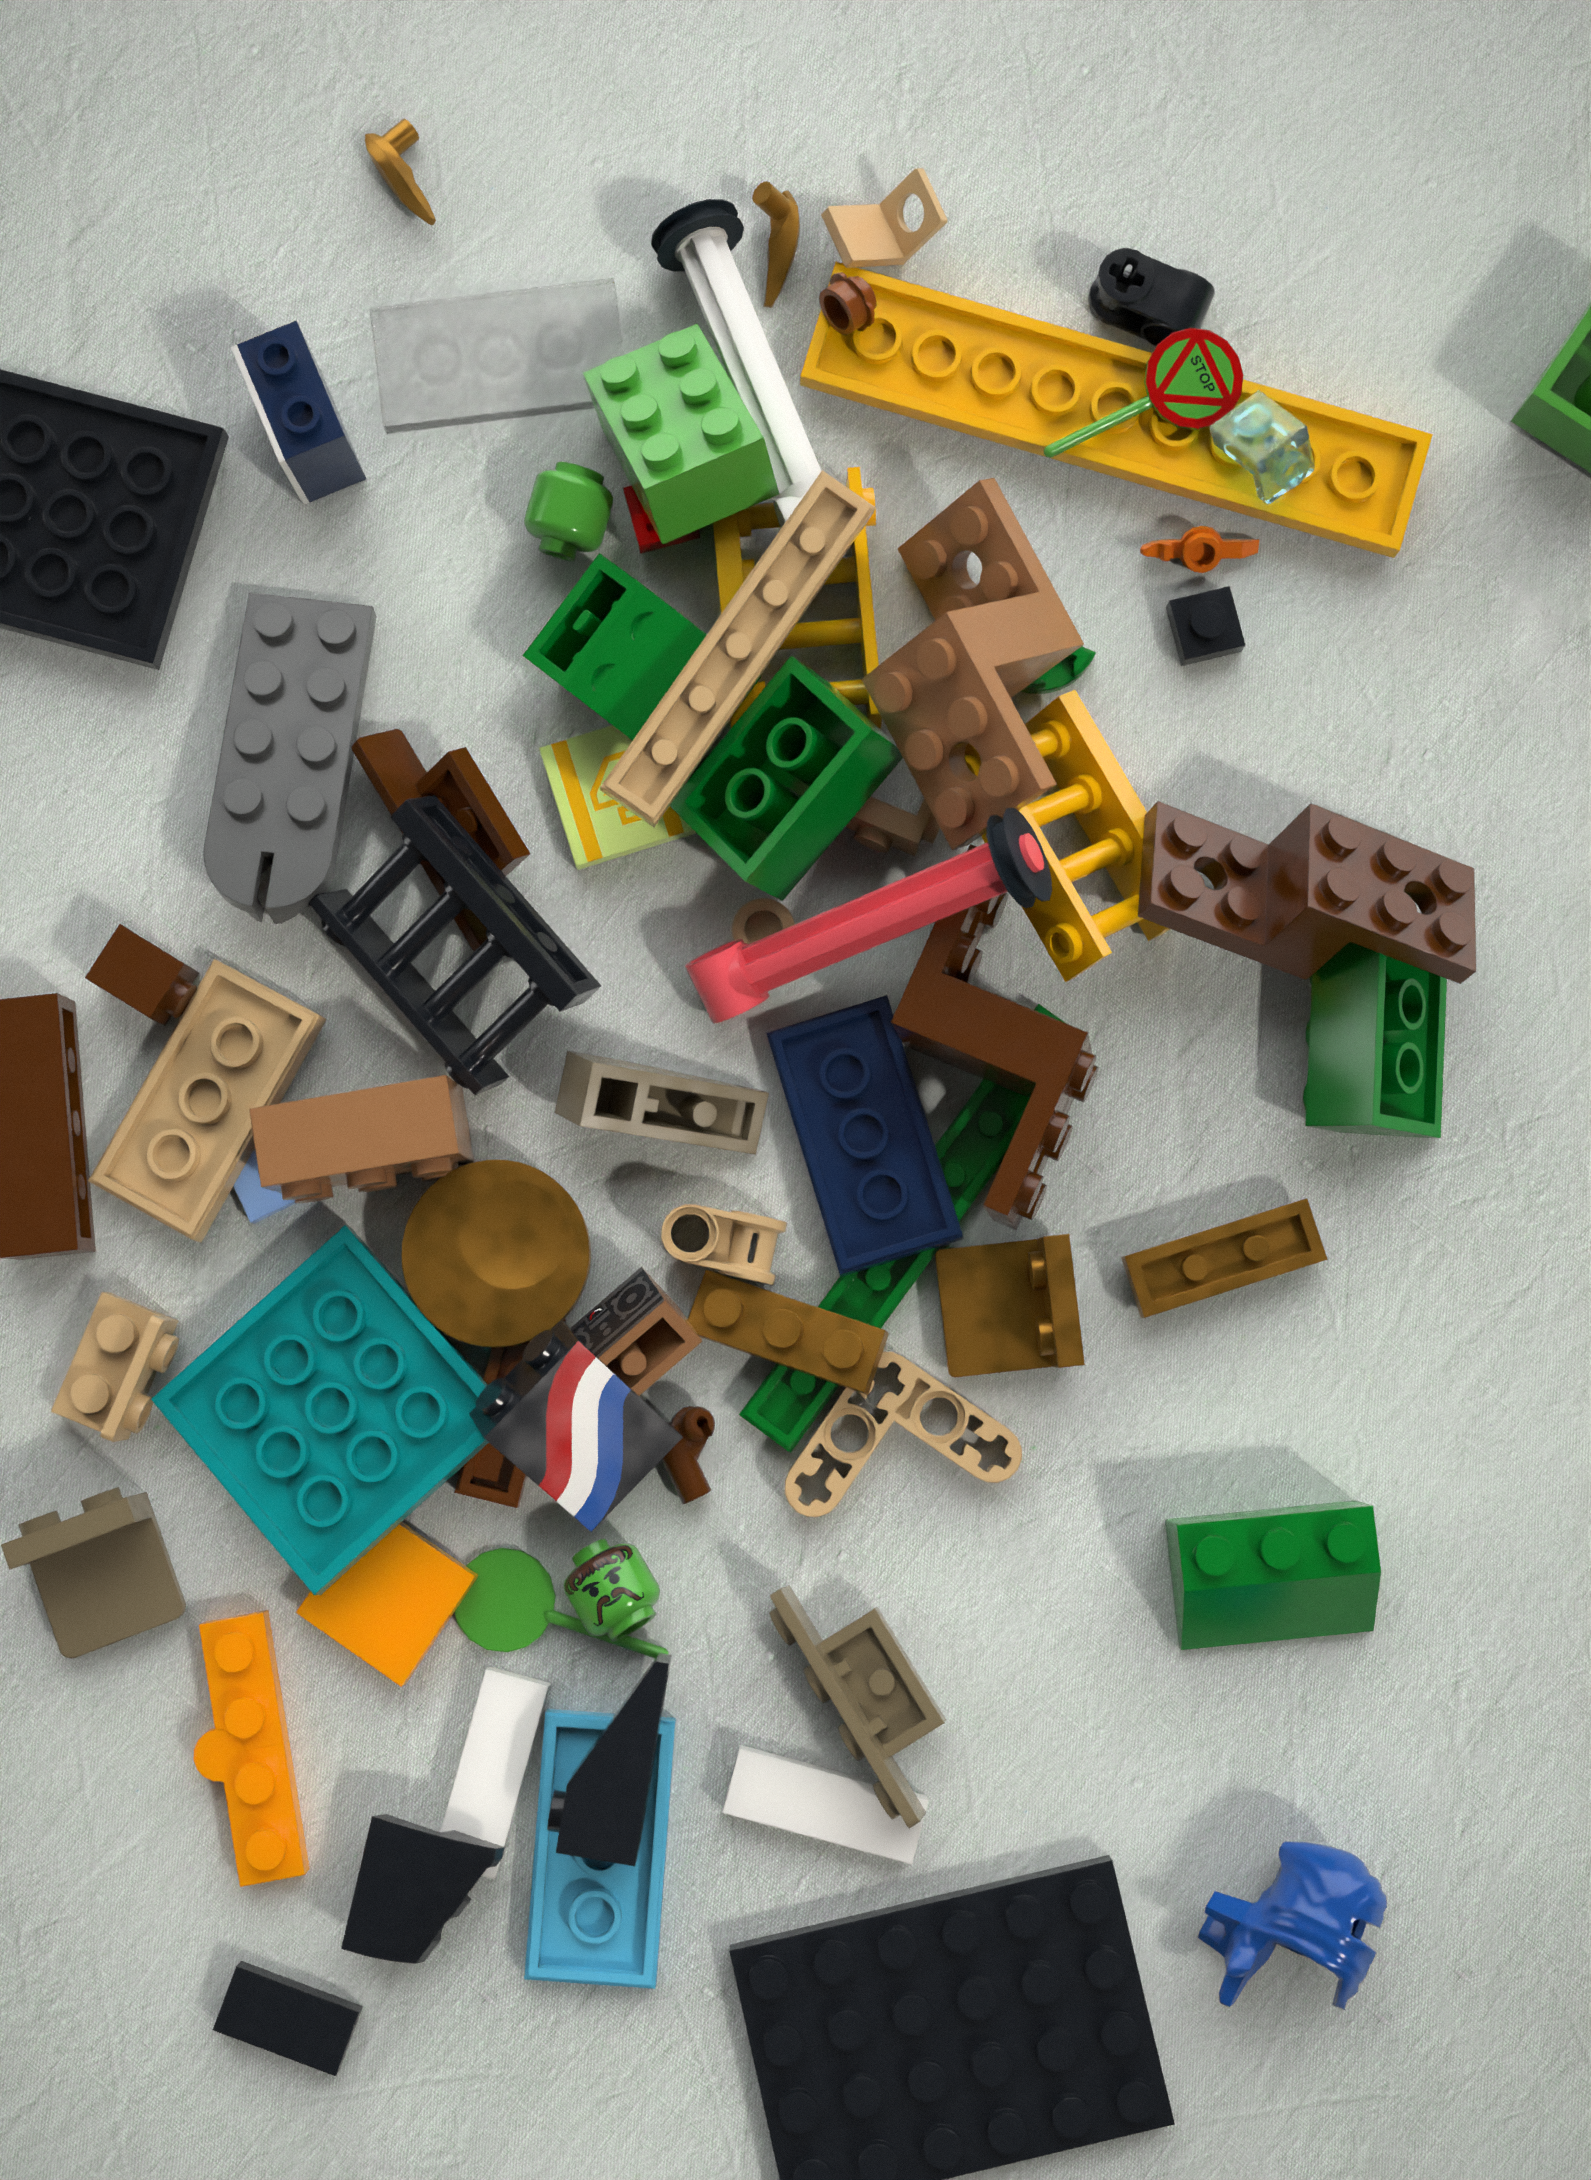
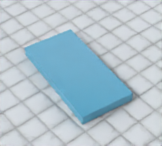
M560 1709L546 1710L525 1980L656 1988L676 1718H661L639 1854L636 1865L631 1866L556 1853L559 1833L547 1831L554 1790L566 1792L567 1784L573 1772L616 1713Z

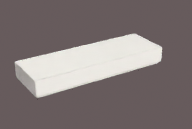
M490 1666L486 1668L440 1832L456 1830L503 1847L506 1846L551 1683ZM501 1861L497 1866L487 1868L482 1876L495 1880Z
M740 1745L722 1811L724 1814L911 1865L924 1820L923 1817L919 1823L908 1828L901 1815L894 1820L891 1819L874 1792L873 1784L876 1783L875 1781ZM915 1793L926 1811L929 1801L928 1796Z

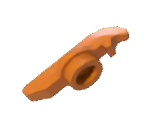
M1199 526L1185 532L1181 539L1154 540L1143 544L1140 548V553L1146 557L1159 558L1162 561H1170V558H1180L1183 565L1188 569L1204 573L1214 569L1221 559H1241L1257 554L1260 539H1222L1219 532L1213 528Z

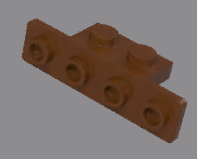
M399 729L360 737L351 746L353 753L391 815L406 799L435 795L505 876L531 854L466 747L448 751L426 772L405 735ZM422 861L420 863L438 894L441 895L445 891V880L430 862ZM465 908L454 918L474 952L487 939V928L471 910Z

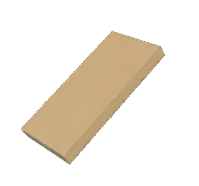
M214 959L88 1181L186 1237L202 1243L255 1148L249 1109L280 1104L327 1019Z

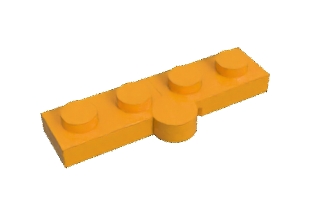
M265 1610L203 1622L199 1624L215 1728L210 1729L197 1741L193 1760L197 1770L203 1777L211 1781L224 1782L240 1887L305 1875L310 1870L269 1611Z

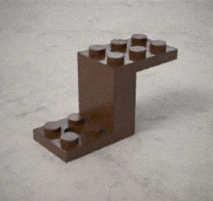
M970 844L968 850L976 848L977 846ZM1004 893L935 922L891 1020V1024L906 1047L1030 1098L983 1204L993 1221L1017 1231L1022 1217L1029 1220L1034 1219L1047 1189V1185L1042 1183L1044 1176H1041L1048 1158L1059 1161L1073 1129V1126L1068 1124L1070 1116L1067 1114L1074 1099L1085 1102L1099 1067L1094 1065L1096 1055L1092 1054L1088 1032L971 985L983 954L982 950L976 948L985 926L994 929L998 924L1008 899V893Z

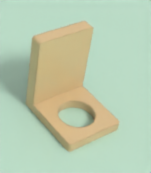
M915 168L880 204L829 206L821 214L846 268L903 265L947 223L946 215L923 168ZM911 194H915L920 198L924 208L923 222L915 232L907 227L903 217L904 204Z

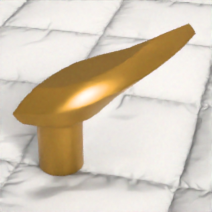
M402 119L382 137L375 133L365 134L366 149L390 189L415 215L429 225H434L436 221L425 195L415 182L412 168L400 157L402 153L419 140V135L413 125L408 120Z
M765 181L756 187L752 200L770 216L771 231L767 252L768 275L763 307L772 308L782 290L795 257L800 221L798 206L791 193L787 190L781 193L770 182Z

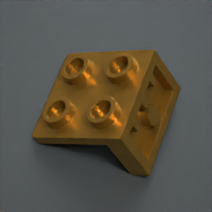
M1069 1234L1044 1236L1032 1240L941 1249L936 1252L935 1262L947 1367L951 1377L1085 1365Z

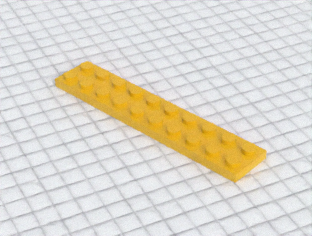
M835 262L831 277L836 273L843 272L847 278L859 276L871 286L877 302L874 309L875 319L873 324L864 331L855 330L849 335H842L831 327L824 317L822 310H820L800 375V386L1046 457L1044 455V448L1146 397L1147 392L1144 384L1146 363L1152 353L861 268H846L843 263ZM1243 379L1241 396L1234 409L1214 426L1199 430L1177 428L1162 419L1152 407L1051 459L1394 558L1402 545L1433 434Z

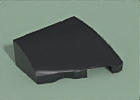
M388 1814L372 1816L341 1949L394 1962L412 1964L424 1962L440 1942L441 1932L445 1923L449 1919L458 1917L471 1900L467 1894L487 1868L498 1865L503 1857L505 1847L456 1830L438 1832Z

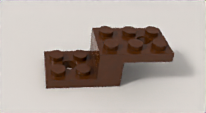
M1159 801L1145 814L1138 917L1304 980L1312 976L1349 942L1459 984L1476 972L1474 868L1312 803L1270 844L1258 841ZM1199 872L1204 874L1211 881L1214 889H1210L1205 886L1204 880L1202 876L1199 874ZM1415 903L1418 905L1421 913L1417 912Z

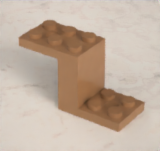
M995 478L979 480L897 548L936 621L862 678L869 695L952 850L967 846L987 832L986 823L989 816L999 815L1003 818L1007 808H1015L1019 811L1057 785L1011 698L1084 645ZM971 552L977 555L982 565L978 585L971 580L967 571V560ZM968 743L977 750L981 759L978 776L969 770L965 762V749Z

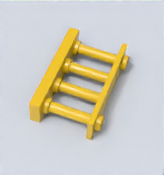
M860 467L847 468L846 487L875 507L873 487L862 488ZM774 502L753 505L713 523L721 614L755 567L754 559L742 560L740 537L752 536L751 530L780 528ZM876 507L873 515L851 545L852 557H843L824 583V585L855 582L858 618L797 623L778 650L860 643L863 676L865 677L879 666L866 526H876ZM862 679L829 682L853 705L866 704L867 718L881 729L882 717ZM765 681L757 682L730 718L731 728L766 687Z
M1076 690L1058 696L1025 724L1060 791L1031 802L1019 810L1032 826L1041 843L1052 879L1050 900L1041 902L1036 898L1033 907L1022 908L1065 982L1077 977L1111 954L1112 951L1104 938L1126 927L1138 923L1148 941L1170 930L1167 927L1138 917L1144 821L1147 811ZM968 743L965 749V762L969 770L978 776L981 759L977 750ZM1074 813L1092 845L1058 860L1040 827ZM986 832L981 836L985 843L988 842ZM1102 868H1106L1124 900L1091 916L1072 882Z

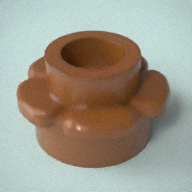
M843 272L834 274L830 279V286L822 290L819 296V303L824 317L831 327L842 335H849L855 330L864 331L873 324L875 319L874 309L877 302L871 286L859 276L847 278Z

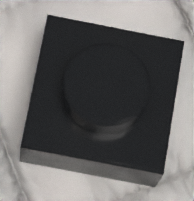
M1230 586L1169 600L1166 611L1181 666L1239 653L1245 647Z

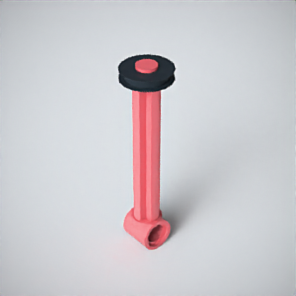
M1007 808L1003 818L999 815L989 816L986 823L988 842L753 943L747 944L744 943L743 939H736L690 961L685 965V968L712 1023L715 1024L728 1020L752 1009L768 999L770 996L768 992L770 990L1006 892H1009L1014 900L1024 908L1033 907L1036 898L1041 902L1050 900L1052 894L1051 874L1041 843L1032 826L1018 810Z

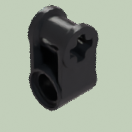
M1122 248L1108 254L1101 263L1098 276L1090 287L1088 302L1094 316L1104 324L1112 325L1143 338L1156 347L1157 344L1173 332L1188 328L1201 329L1213 300L1215 289L1209 281L1194 272L1177 269L1146 256L1138 250ZM1127 265L1132 266L1131 272L1124 271ZM1116 282L1127 286L1125 293L1115 289ZM1111 302L1117 305L1115 310L1109 308Z

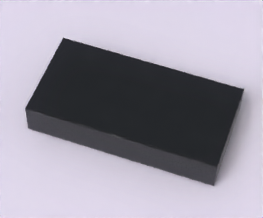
M240 1961L235 1968L213 2031L336 2076L343 2063L363 2006Z

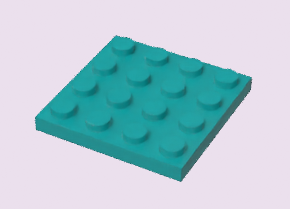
M344 1225L151 1398L313 1595H322L489 1443L484 1439L469 1415L476 1407L479 1395L488 1384L442 1331L423 1315L409 1293L356 1232L347 1225Z

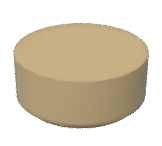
M768 898L755 899L743 905L736 913L732 924L733 940L743 939L744 943L750 944L793 926L795 923L791 913L783 904Z

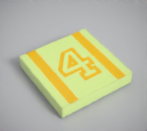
M613 725L539 748L577 870L696 834L670 806L656 826L652 827L600 790L601 785L632 742L630 738Z

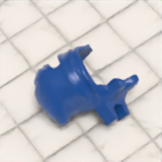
M1286 1841L1279 1848L1278 1856L1281 1866L1272 1885L1262 1893L1258 1902L1251 1903L1214 1891L1205 1907L1204 1913L1208 1917L1199 1932L1198 1938L1219 1952L1224 1957L1226 1965L1225 1976L1219 1991L1220 2004L1231 2007L1235 2003L1247 1981L1267 1962L1278 1944L1299 1955L1308 1957L1333 1972L1339 1980L1332 2006L1345 2010L1347 2000L1358 1993L1359 1984L1367 1976L1369 1967L1376 1955L1374 1949L1361 1941L1366 1924L1381 1928L1384 1912L1387 1908V1897L1382 1891L1381 1883L1376 1877L1370 1875L1364 1862L1356 1855L1328 1845Z

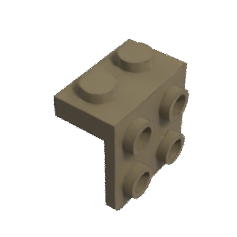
M117 1487L80 1501L84 1510L83 1514L62 1522L58 1511L33 1518L18 1525L22 1537L1 1544L9 1570L30 1564L59 1651L66 1658L79 1657L180 1618L185 1612L186 1603L147 1492L123 1498L120 1488Z

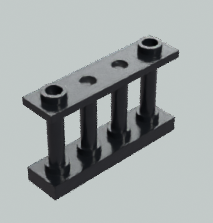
M435 795L406 799L390 816L402 830L404 843L353 896L347 889L316 895L309 905L322 919L321 925L326 934L336 943L346 946L443 1058L445 1069L449 1076L460 1086L469 1089L474 1095H478L501 1085L509 1077L494 1058L547 1005L555 1006L559 1012L585 1003L601 987V984ZM422 861L430 862L445 880V891L393 943L370 915ZM464 908L471 910L487 928V939L435 991L411 962ZM506 956L513 958L529 976V987L476 1039L452 1010Z

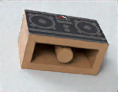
M642 1267L571 1327L580 1341L639 1396L702 1342V1339L678 1305Z

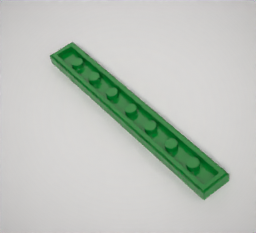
M1040 1004L1034 1009V1011L1064 1022ZM986 1079L982 1080L935 1145L958 1221L1002 1163L1030 1099ZM940 1247L843 1277L840 1276L818 1305V1308L881 1329ZM776 1363L739 1415L791 1453L840 1385Z

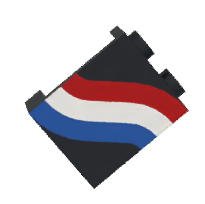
M562 1319L551 1330L540 1332L529 1342L524 1350L523 1359L504 1378H497L489 1383L479 1395L476 1407L469 1413L484 1439L591 1532L683 1438L664 1413L648 1399L644 1401L580 1341L573 1330Z

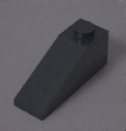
M663 1653L657 1655L573 1772L567 1784L566 1792L554 1790L547 1831L559 1833L556 1853L631 1866L636 1865L672 1655Z

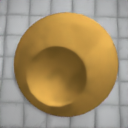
M496 1159L483 1160L461 1166L447 1173L446 1176L438 1179L421 1196L408 1219L404 1231L401 1253L402 1268L408 1290L415 1304L423 1315L438 1329L459 1341L472 1345L493 1348L512 1347L530 1342L542 1331L551 1330L573 1310L582 1295L589 1275L591 1264L590 1237L585 1219L578 1205L569 1193L552 1177L541 1170L520 1162Z

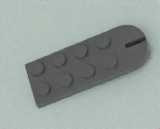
M249 592L203 856L206 872L219 894L228 903L242 911H246L259 922L263 920L264 907H262L257 896L261 875L268 871V866L272 865L265 909L274 924H282L297 916L303 909L309 907L310 901L316 895L324 894L334 876L354 757L351 746L357 739L376 623V614L373 606Z

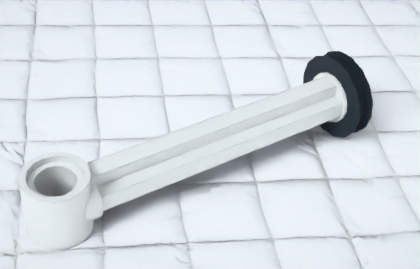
M707 199L691 203L673 212L658 225L652 234L651 246L657 253V261L662 268L672 272H686L726 372L764 437L779 490L778 498L774 500V508L780 528H782L822 470L731 253V250L741 240L744 226L740 218L737 217L738 212L733 203L724 199Z

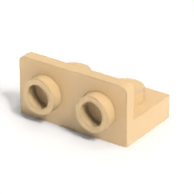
M101 1292L51 1412L101 1432V1438L111 1442L128 1440L131 1432L138 1434L144 1427L153 1407L152 1397L147 1394L157 1371L164 1373L176 1354L179 1338L174 1336L173 1333L179 1320L110 1292Z

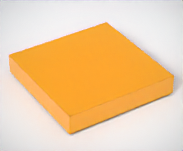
M401 1522L322 1595H313L310 1591L296 1613L402 1687L411 1678L479 1575Z

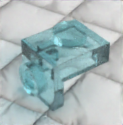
M1260 390L1210 426L1214 445L1253 475L1257 496L1266 504H1271L1288 490L1297 487L1315 469L1307 426Z

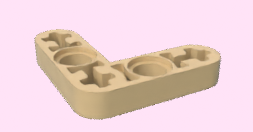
M883 1351L878 1367L885 1369L890 1362L895 1363L900 1368L896 1378L903 1384L901 1391L897 1395L886 1391L875 1405L879 1409L887 1410L883 1420L877 1423L875 1418L865 1408L848 1403V1399L855 1390L845 1387L789 1469L785 1479V1495L789 1505L797 1513L804 1516L820 1517L830 1513L838 1505L894 1421L976 1478L989 1483H999L1009 1479L1018 1470L1022 1460V1448L1018 1438L1007 1427L903 1356L891 1351ZM874 1380L872 1381V1384H871L869 1393L871 1392V1390H872L873 1387H874V1384H875ZM859 1392L864 1399L867 1398L868 1395ZM933 1398L949 1400L957 1412L955 1426L943 1435L928 1433L920 1421V1412L923 1405ZM844 1415L860 1417L868 1428L866 1443L854 1452H844L838 1449L831 1439L833 1423ZM970 1415L975 1416L981 1421V1424L975 1427L972 1432L983 1440L992 1442L998 1435L1004 1438L1005 1443L1003 1444L1002 1451L1009 1458L1003 1467L991 1464L986 1471L981 1469L978 1464L981 1461L982 1455L965 1442L962 1446L961 1454H957L949 1448L951 1444L964 1434ZM818 1444H822L834 1459L851 1464V1467L845 1476H841L837 1469L833 1467L824 1483L827 1490L831 1492L830 1496L825 1501L815 1497L809 1504H806L799 1499L802 1487L795 1481L802 1472L808 1476H813L824 1460L811 1454Z

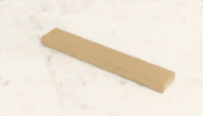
M823 470L820 472L600 787L603 793L652 827L656 826L873 515L875 507Z

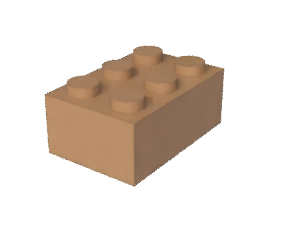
M447 1075L249 1109L261 1187L282 1193L283 1200L294 1199L295 1203H308L333 1198L332 1187L346 1184L348 1189L358 1188V1192H372L397 1186L396 1176L412 1173L414 1178L421 1177L423 1182L435 1181L459 1168L461 1164L475 1162L463 1088Z

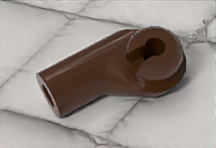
M700 1406L684 1407L672 1417V1425L683 1438L662 1458V1462L682 1504L689 1503L711 1491L698 1463V1458L708 1437L712 1436L715 1430V1420L709 1410Z

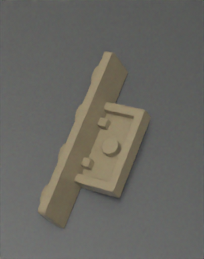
M788 1585L780 1588L770 1595L771 1600L776 1606L775 1609L769 1612L775 1628L789 1646L795 1642L798 1643L810 1663L809 1666L803 1669L809 1685L822 1703L830 1699L834 1703L844 1720V1723L838 1726L841 1738L857 1761L865 1757L879 1779V1781L873 1784L874 1792L886 1813L893 1820L901 1815L907 1827L911 1828L923 1819L926 1811L894 1760L893 1755L938 1728L947 1720L878 1607L823 1641L791 1586Z

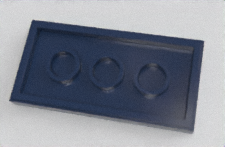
M887 995L766 1033L841 1277L964 1239L902 1040L891 1024L894 1015Z

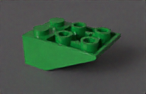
M599 553L522 656L633 741L707 634ZM760 676V677L758 678V680L755 682V684L753 685V687L751 688V690L754 688V686H755V685L757 684V682L760 680L761 676Z

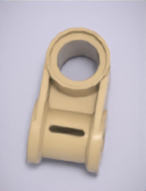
M684 1204L674 1208L666 1216L662 1225L661 1240L665 1250L671 1257L683 1263L718 1270L717 1273L774 1285L776 1276L770 1270L778 1234L786 1232L787 1222L741 1211L731 1210V1212L697 1204ZM695 1216L706 1224L708 1240L701 1250L684 1252L674 1245L671 1238V1229L674 1223L682 1217ZM753 1233H756L758 1237L753 1260L749 1263L747 1258Z

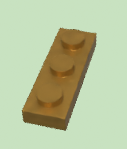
M1307 1198L1121 1257L1141 1318L1159 1314L1328 1260Z
M705 1270L688 1317V1321L701 1338L866 1395L869 1393L889 1335L886 1330L709 1270Z

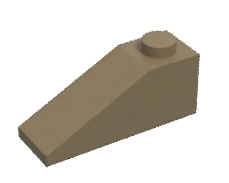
M567 1051L554 1113L581 1127L756 1155L769 1093L634 1062Z

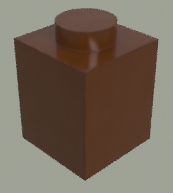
M119 924L85 978L148 1018L166 1026L172 1016L178 1018L185 1011L197 990V986L193 982L199 975V972Z

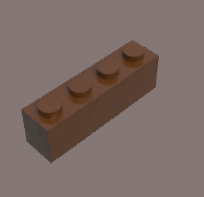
M58 993L0 999V1258L25 1260L96 1252L91 1185L88 1181L90 1173L76 1003Z

